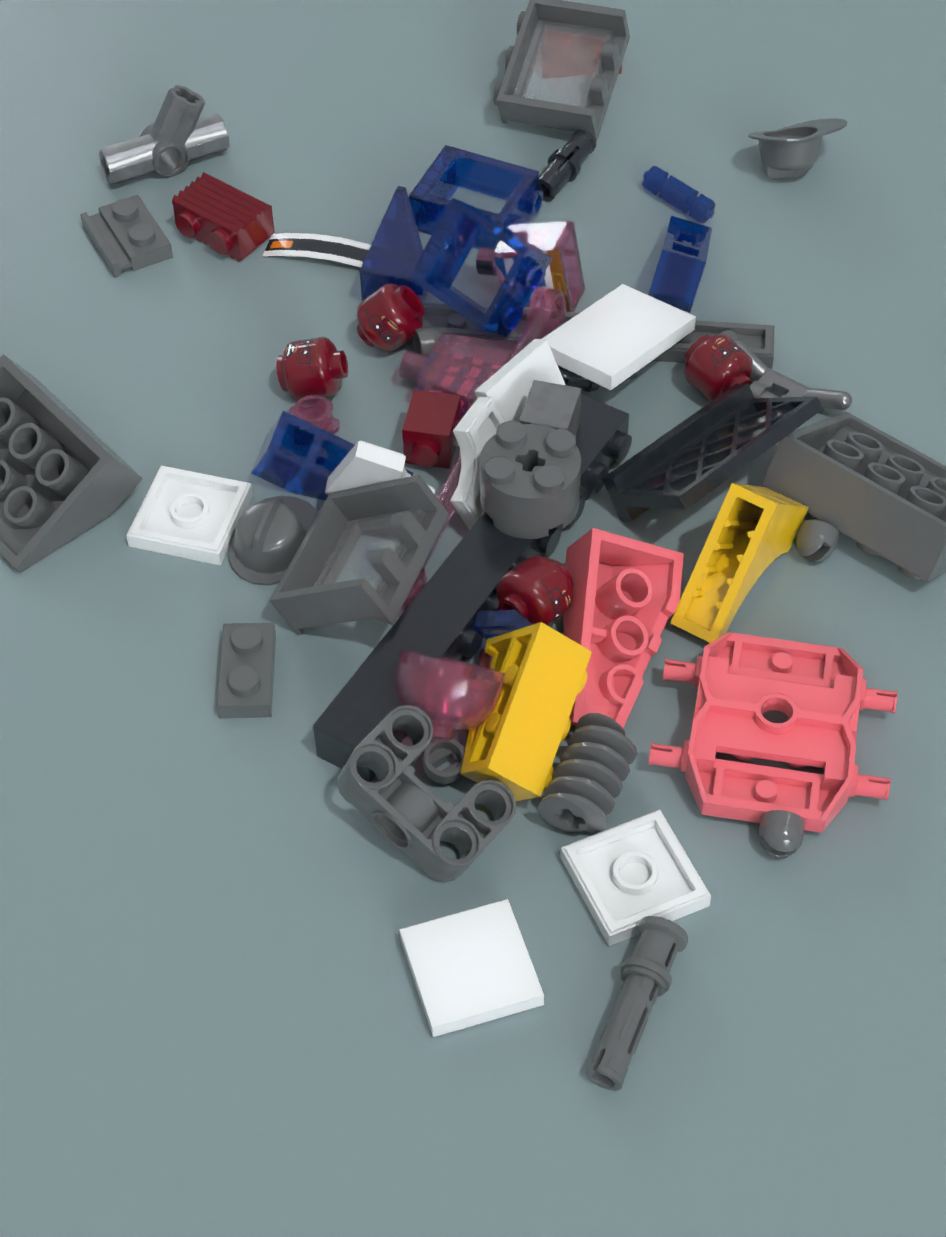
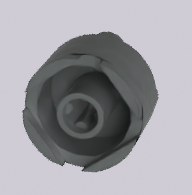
M507 421L500 424L496 434L486 442L480 454V505L484 515L486 512L493 519V526L500 532L523 539H538L549 536V529L561 524L565 528L574 520L580 505L581 455L576 446L574 434L565 429H555L539 424H522L518 421Z

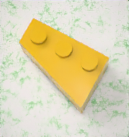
M542 622L487 639L484 652L492 656L489 677L481 676L477 686V692L485 696L481 717L475 715L471 718L460 773L476 783L485 780L501 782L513 793L515 801L541 797L542 792L546 790L549 782L552 780L554 773L552 764L559 744L569 732L571 726L569 716L576 696L586 684L588 677L586 668L592 651Z

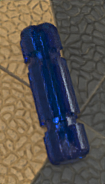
M652 166L649 171H645L642 183L644 189L654 195L660 193L658 195L660 199L684 214H687L689 211L688 216L699 223H705L714 216L716 204L704 194L698 196L699 192L673 175H670L668 178L669 173L658 166Z

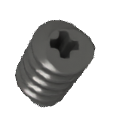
M588 713L579 718L575 727L576 730L569 739L568 747L565 748L561 756L560 764L557 765L553 773L552 781L549 782L545 790L544 798L541 799L538 805L540 817L548 824L568 832L598 833L604 830L608 822L606 815L612 812L615 806L614 798L619 796L623 788L621 781L626 780L630 772L629 764H632L637 756L636 746L625 736V731L619 723L600 713Z

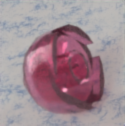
M400 650L395 678L398 702L400 706L411 705L426 712L432 721L434 728L433 736L453 739L455 729H474L483 724L496 710L503 691L506 677L505 672L444 657L429 658L425 657L426 654Z

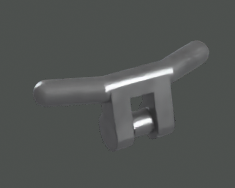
M734 341L752 358L753 370L751 377L755 381L750 385V389L754 398L818 397L822 408L846 410L851 406L852 397L848 392L809 388L768 368L744 343Z

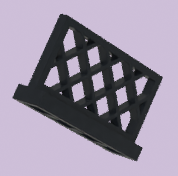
M748 383L735 384L601 479L621 521H633L650 508L686 510L823 409L818 397L754 398Z

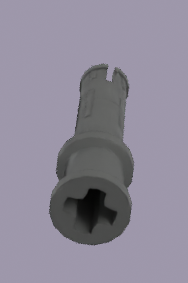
M646 916L640 920L637 929L640 935L632 957L626 958L621 966L620 973L623 984L620 994L603 1030L596 1052L586 1070L587 1078L599 1087L611 1090L612 1087L614 1090L622 1088L628 1066L633 1054H635L653 1004H655L658 996L663 995L670 988L672 977L669 972L677 952L683 951L688 943L686 931L671 920L658 916Z

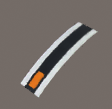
M279 233L271 235L262 257L300 256L325 259L382 274L390 251L342 237L309 233Z

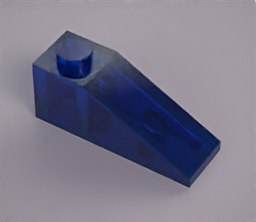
M397 186L360 269L362 301L385 284H396L400 287L402 285L407 286L419 298L420 296L426 297L428 293L431 274L430 270L424 269V250L406 187Z
M674 216L670 217L649 289V296L690 313L707 261L712 233L711 227Z
M282 411L264 439L251 474L291 493L326 500L329 495L325 493L328 477L355 444L288 412ZM406 469L407 473L413 476V472Z

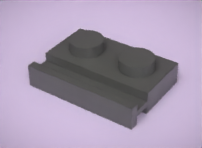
M138 194L99 207L98 214L88 216L86 212L80 214L84 230L115 278L121 276V270L129 267L136 271L173 258L171 243Z

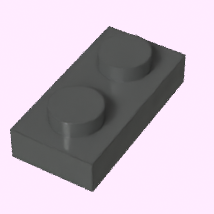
M274 623L223 624L217 700L219 718L272 717L276 645Z

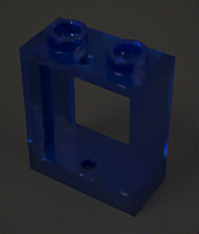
M445 145L409 194L410 229L504 257L513 242L521 240L526 223L532 215L536 216L540 211L543 191L539 190V171ZM458 187H463L507 200V202L497 214L450 199Z
M452 198L409 279L482 330L508 338L512 329L521 321L523 310L535 288L542 283L546 269L553 257L477 207ZM482 229L519 253L488 310L452 286Z

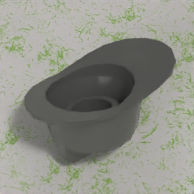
M838 118L818 119L774 131L750 133L748 137L757 139L759 142L761 161L767 177L772 179L791 178L803 175L813 167L818 159L823 136L843 129L847 126V121Z
M292 496L266 498L247 508L237 520L236 530L230 543L228 557L232 569L241 579L252 584L272 585L279 583L318 515V511L309 502Z

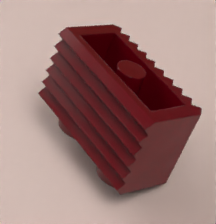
M205 172L202 173L201 177L197 176L195 182L191 181L190 186H185L184 191L180 190L178 196H173L172 204L177 229L188 238L196 237L199 242L203 241L205 245L209 244L218 254H228L231 259L235 257L238 262L243 260L275 233L271 205Z

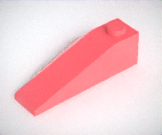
M595 528L589 530L567 548L565 568L569 571L573 581V601L571 607L563 614L564 636L592 651L586 668L588 673L586 684L576 696L569 716L571 725L576 726L579 718L588 713H600L612 718L624 728L644 683L642 677L651 657L657 653L663 640L660 636L668 618L675 613L679 604L684 553Z

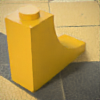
M732 483L670 623L709 643L726 634L736 612L757 579L776 558L790 551L809 507L766 487Z

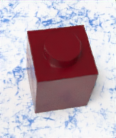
M414 389L402 428L403 454L406 456L405 463L451 468L457 446V439L453 430L461 420L460 395Z

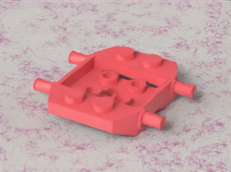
M727 632L704 646L703 656L698 655L697 663L665 659L663 680L692 683L694 687H698L690 740L684 741V748L651 742L648 765L678 768L680 772H686L685 779L702 815L760 823L761 816L764 813L773 810H783L799 815L805 822L804 830L822 833L846 805L849 797L858 795L888 800L890 777L884 778L858 774L859 765H854L856 730L859 710L862 711L863 708L894 714L898 691L866 688L867 679H863V668L843 648ZM770 710H777L786 714L789 720L784 723H772L766 720L762 714ZM716 752L732 754L740 760L760 758L785 762L794 768L814 766L825 769L824 775L715 759Z

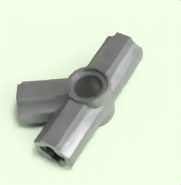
M174 85L173 88L168 90L156 121L148 125L142 131L140 137L104 147L98 151L100 163L108 183L111 186L153 172H157L165 177L175 176L187 167L189 161L227 150L230 147L229 136L223 119L218 113L199 119L206 103L202 96L191 91L188 87Z

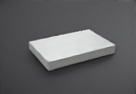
M622 284L542 339H547L557 365L612 390L694 331L696 316Z

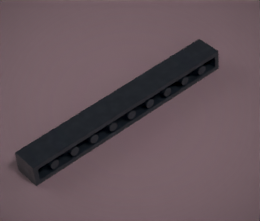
M581 394L580 424L575 437L576 446L581 455L580 505L578 513L571 524H575L580 518L585 501L591 493H598L603 488L604 483L601 478L609 473V470L616 461L622 462L625 459L632 443V436L628 435L629 413ZM486 512L485 515L483 513L314 723L313 730L317 757L342 769L354 749L398 706H415L428 715L430 704L439 693H446L452 686L457 669L465 658H472L478 652L483 642L484 634L493 622L499 623L503 619L499 611L498 582L505 574L525 559L532 556H550L555 551L561 533L565 529L563 524L549 529V536L538 539H523L500 532L493 526V519ZM392 731L393 736L400 743L407 736L402 731ZM356 767L358 774L365 781L372 782L376 774L368 767Z

